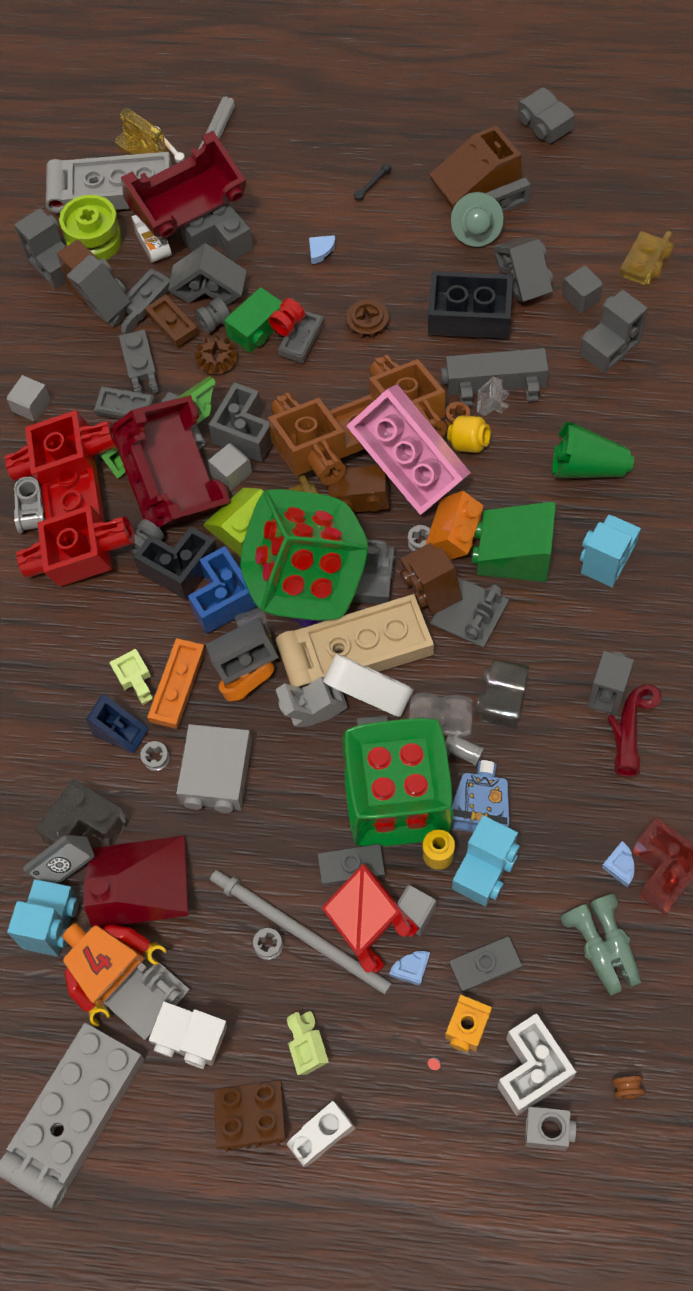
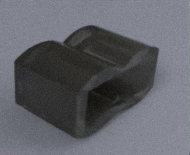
M493 659L491 668L485 667L482 685H486L487 688L485 695L479 694L476 712H481V722L517 729L529 666Z

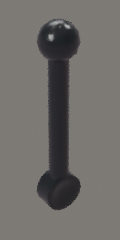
M383 164L382 170L362 190L354 192V199L356 201H362L364 194L385 173L391 171L390 164Z

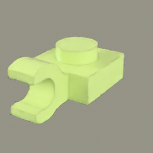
M136 649L109 662L124 690L133 686L142 705L153 700L150 690L144 682L151 675Z
M308 1011L301 1016L299 1012H295L287 1017L288 1026L294 1037V1040L288 1043L297 1075H307L329 1063L319 1030L312 1031L315 1026V1018L312 1012Z

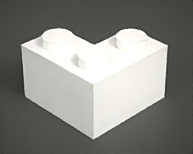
M163 1002L149 1042L155 1045L153 1051L172 1058L175 1052L185 1056L183 1059L185 1063L204 1069L205 1064L213 1066L225 1035L227 1024L225 1020L194 1009L191 1012Z
M537 1013L508 1031L506 1040L523 1065L501 1078L497 1087L517 1117L526 1111L528 1107H532L571 1081L576 1071Z

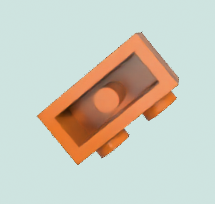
M465 491L441 498L425 545L431 542L435 549L441 546L450 560L467 555L473 546V537L478 522L481 520L480 516L484 505Z

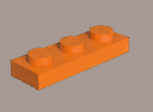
M176 638L147 716L149 722L178 729L206 651L203 644Z

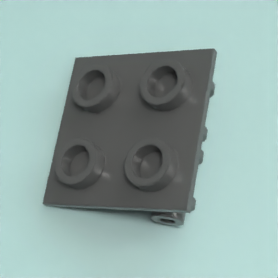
M457 577L462 600L436 613L430 624L484 648L509 599L502 597V589L497 585H491L490 588L484 589Z

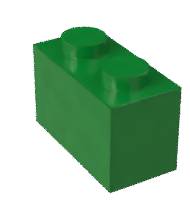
M260 287L224 320L227 337L251 353L257 347L262 346L266 339L275 331L270 326L268 318L274 311L280 309L279 306L282 302Z

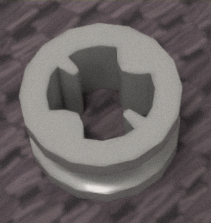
M417 525L410 529L408 532V547L412 552L425 546L430 532L429 527ZM420 536L425 537V540H422L421 543H416V539H419Z
M149 742L141 750V760L148 769L159 771L169 764L170 753L161 742ZM162 751L163 753H160L161 760L157 762L153 759L149 762L148 760L151 759L150 752L158 753Z
M272 928L259 930L253 938L254 950L259 958L263 960L276 959L283 950L281 936ZM268 937H272L273 943H277L276 947H270L268 952L263 951L264 948L262 944L259 945L260 942L267 941Z

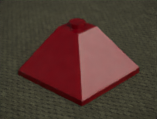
M185 835L92 848L94 857L88 862L84 878V909L91 928L95 925L103 928L109 924L118 926L189 916Z

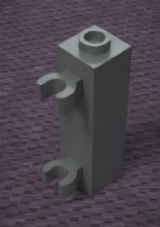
M545 348L446 356V367L441 368L442 384H447L448 395L460 394V402L465 403L468 407L472 406L473 393L526 389L527 402L538 401L539 387H547L549 370Z

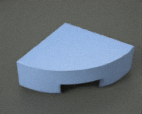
M335 235L309 238L312 264L322 262L324 257L333 252L335 248Z
M622 841L605 861L602 868L626 887L630 885L633 879L635 866L631 850Z
M416 951L402 957L392 966L389 976L421 986L430 952Z

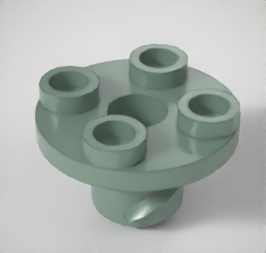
M483 192L469 193L460 198L455 204L451 214V226L456 237L464 244L474 247L484 246L491 243L499 235L503 226V212L497 200L489 194Z

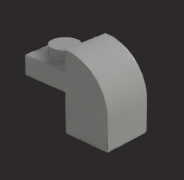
M324 677L316 679L304 688L284 683L276 689L279 707L285 716L291 717L295 727H307L329 720L347 709L348 706L342 691L324 683Z

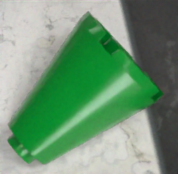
M566 421L562 425L558 436L563 438L559 446L555 445L552 459V473L555 474V478L624 477L627 472H631L634 456L631 455L629 448L573 422Z

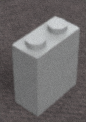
M189 724L176 792L180 804L195 810L202 809V806L213 807L215 810L224 813L242 810L252 748V738L249 730Z

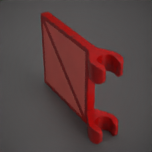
M362 864L322 907V910L358 956L361 967L368 973L372 971L378 973L384 966L382 959L370 947L392 924L397 933L402 937H412L418 931L417 924L402 911L366 864Z

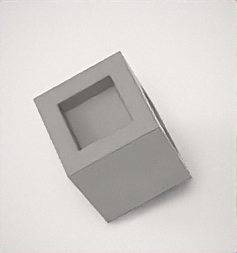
M528 1107L526 1112L525 1147L566 1151L569 1147V1142L575 1143L576 1121L570 1120L569 1110ZM545 1121L555 1122L560 1128V1135L556 1138L545 1136L541 1128L542 1123Z

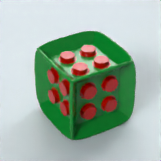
M266 490L261 494L255 505L242 545V576L254 603L260 610L266 613L309 620L339 619L348 610L361 579L368 553L367 538L352 509L345 502L335 497L295 490Z
M412 718L358 725L344 731L342 736V754L345 760V787L350 827L355 845L370 846L380 844V846L411 844L423 842L425 836L433 830L450 832L453 821V809L451 806L452 786L444 735L438 720Z

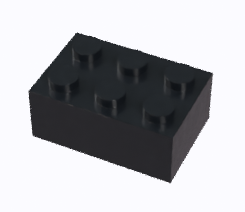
M432 271L428 310V335L509 339L513 275Z

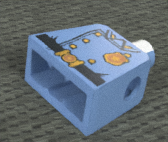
M482 760L478 762L477 774H463L452 804L453 821L451 829L473 833L483 815L509 828L508 782L504 778L495 777L496 763Z

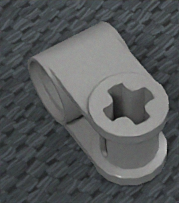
M23 477L14 486V519L19 534L24 533L25 530L37 529V522L46 520L42 489L38 481L32 477ZM34 492L31 496L26 497L27 494Z

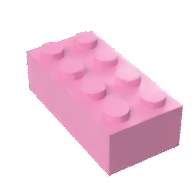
M398 384L383 392L347 425V428L420 515L471 473Z

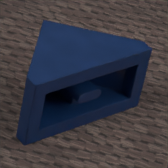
M105 694L100 695L86 718L95 737L129 753L135 752L148 730L147 726Z

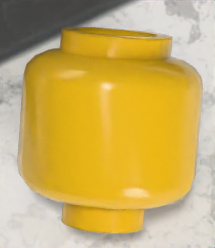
M458 416L453 424L449 425L447 430V439L451 441L452 447L458 452L479 453L484 447L488 446L491 438L490 426L486 424L482 417Z

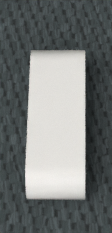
M337 653L323 679V682L398 717H401L414 691L411 687Z

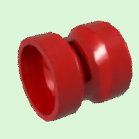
M285 298L279 306L280 309L274 311L268 318L270 326L278 334L285 337L289 336L294 331V325L301 323L306 316L303 307L291 298Z

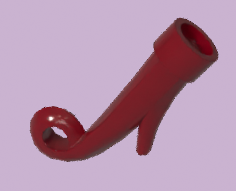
M641 685L628 695L620 724L613 715L608 716L617 746L614 772L620 776L633 777L637 776L640 772V757L637 750V706L650 709L656 707L661 702V691L654 685ZM646 695L652 696L649 700L642 699Z

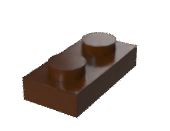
M166 294L145 308L146 315L176 347L199 334L197 326Z

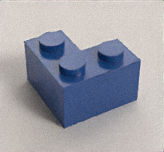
M225 546L200 559L203 575L208 585L188 595L193 614L207 634L257 606L250 596L241 569Z

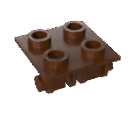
M281 1080L214 1089L216 1149H225V1152H229L230 1149L243 1148V1146L246 1149H250L252 1144H255L256 1148H260V1143H263V1145L273 1143L280 1145V1141L287 1140L283 1118Z

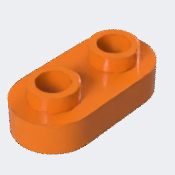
M271 661L226 685L221 680L219 690L227 701H240L259 684L270 678L274 671V665Z

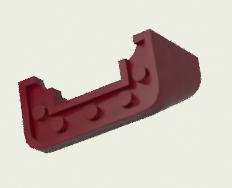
M214 131L202 136L204 144L198 151L196 147L192 148L191 157L149 178L146 173H143L139 179L133 171L121 177L124 200L154 236L169 237L175 230L229 202H236L243 197L246 179Z
M191 395L133 409L115 422L112 429L116 447L142 517L151 521L159 528L175 524L230 503L226 485L218 479H209L191 428L197 424V419L199 418L198 408L194 404Z

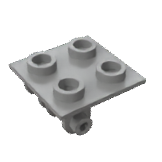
M143 953L141 955L145 959L104 1004L141 1038L146 1040L152 1033L163 1002L176 1006L190 989L160 963L154 965L149 962Z

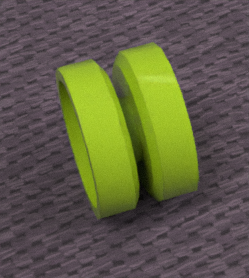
M83 195L68 202L61 210L59 222L66 245H70L79 239L98 260L101 258L108 260L117 253L122 244V234L115 208L108 199L98 195Z

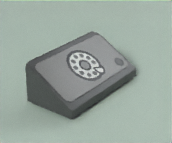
M64 835L24 865L23 871L36 880L59 884L92 860L94 853L87 837Z

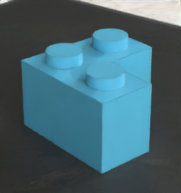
M609 514L604 524L599 522L594 532L589 530L583 541L582 546L585 548L579 561L583 562L581 574L613 588L638 542L641 528Z
M483 815L468 842L467 854L452 880V890L485 907L491 898L496 900L504 885L500 879L505 871L509 873L512 871L518 858L517 853L520 845L516 844L518 832Z
M34 879L27 903L16 902L7 933L24 950L59 957L61 948H65L68 944L62 938V935L68 928L70 918L75 917L78 910L79 899L70 886Z

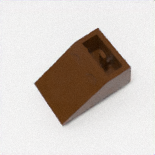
M495 125L472 135L429 175L454 208L457 201L469 193H487L522 179L521 154L499 127Z

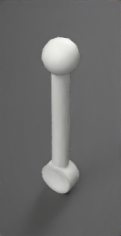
M154 126L151 129L152 135L157 136L175 156V161L179 163L185 160L184 154L177 152L161 134L160 128Z

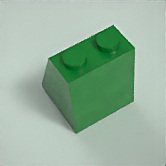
M556 502L484 510L483 521L478 522L475 532V538L480 539V546H474L472 564H478L477 575L547 582Z

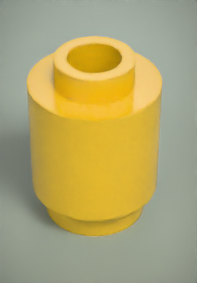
M444 830L429 832L423 840V859L425 863L436 870L445 869L450 866L454 860L455 853L453 837Z

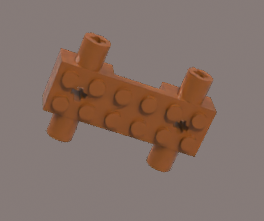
M386 354L383 357L376 358L370 366V395L340 407L328 410L320 398L300 405L296 398L289 393L277 396L271 405L273 415L268 417L271 442L295 477L313 470L321 483L332 485L340 481L346 471L345 465L340 459L365 449L347 428V425L383 392L398 384L443 438L447 430L446 424L441 419L445 417L444 389L419 359L399 366Z

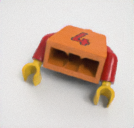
M77 923L72 924L62 935V938L72 947L71 951L63 959L67 966L64 975L68 994L84 1012H89L91 1024L99 1026V1021L94 1017V1014L103 1012L109 1018V1011L104 1002L145 959L141 954L144 953L149 962L158 965L159 962L152 959L151 954L155 949H160L166 953V949L159 943H150L148 938L129 927L109 924L101 928L95 925L86 933Z

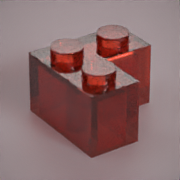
M656 817L637 840L632 853L656 870L644 885L640 897L667 916L693 882V844Z

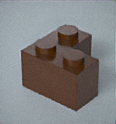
M430 542L400 558L403 567L400 575L407 587L413 586L415 590L413 594L421 608L426 606L432 616L462 600L455 566L441 546L435 549Z

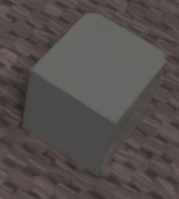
M584 265L564 278L562 296L578 312L583 313L600 301L602 281Z

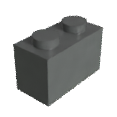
M88 255L66 276L93 313L105 322H108L130 300L124 293L126 291L125 286L110 274L113 271L111 266L103 258L98 260L92 255Z
M259 617L206 644L211 662L225 685L279 658L272 639Z
M603 651L587 708L617 716L634 659L628 658L620 652Z

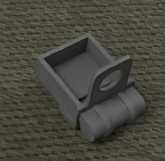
M367 540L368 553L366 564L352 602L383 604L390 600L391 582L394 578L395 547L387 546L385 541Z

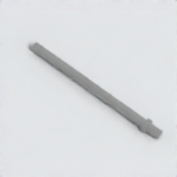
M215 870L211 875L210 881L224 889L223 893L227 896H235L384 995L390 990L392 983L373 971L370 973L365 972L360 962L239 884L240 880L237 878H229L218 870Z

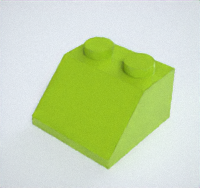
M243 487L230 499V503L221 507L204 523L206 529L240 557L255 505L264 492L262 489Z

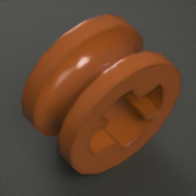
M453 402L447 406L445 422L448 427L453 424L456 413L462 414L460 416H470V409L465 403Z
M630 1076L612 1080V1086L617 1088L614 1098L624 1100L645 1096V1090L640 1088L643 1078L641 1076Z

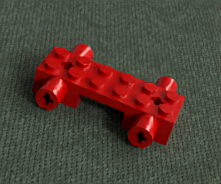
M74 410L25 427L27 446L22 447L15 453L4 456L5 467L13 481L17 482L23 477L33 476L42 487L46 520L37 522L40 542L16 552L17 565L24 577L29 578L45 573L60 587L112 570L109 551L135 543L134 531L126 516L108 522L104 520L95 455L117 448L113 438V423L111 421L90 426L79 412Z

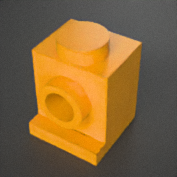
M460 994L445 1035V1039L450 1041L449 1045L468 1053L469 1049L477 1051L491 1015L492 1007ZM464 1019L473 1021L474 1026L467 1030L462 1027L461 1022Z

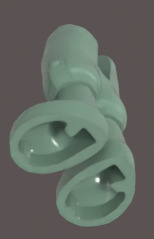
M615 894L598 898L589 904L593 914L598 918L603 927L606 941H603L599 936L587 904L581 905L560 916L562 925L567 928L575 927L586 940L584 945L585 957L591 961L610 996L622 992L614 967L618 966L630 988L641 984L638 968L629 945L630 937L622 929H618L616 924L615 909L618 907V899Z

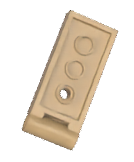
M414 594L353 612L339 619L327 620L295 631H287L276 638L290 684L299 688H304L316 679L325 677L335 657V652L338 650L343 652L337 654L377 672L434 655V644Z

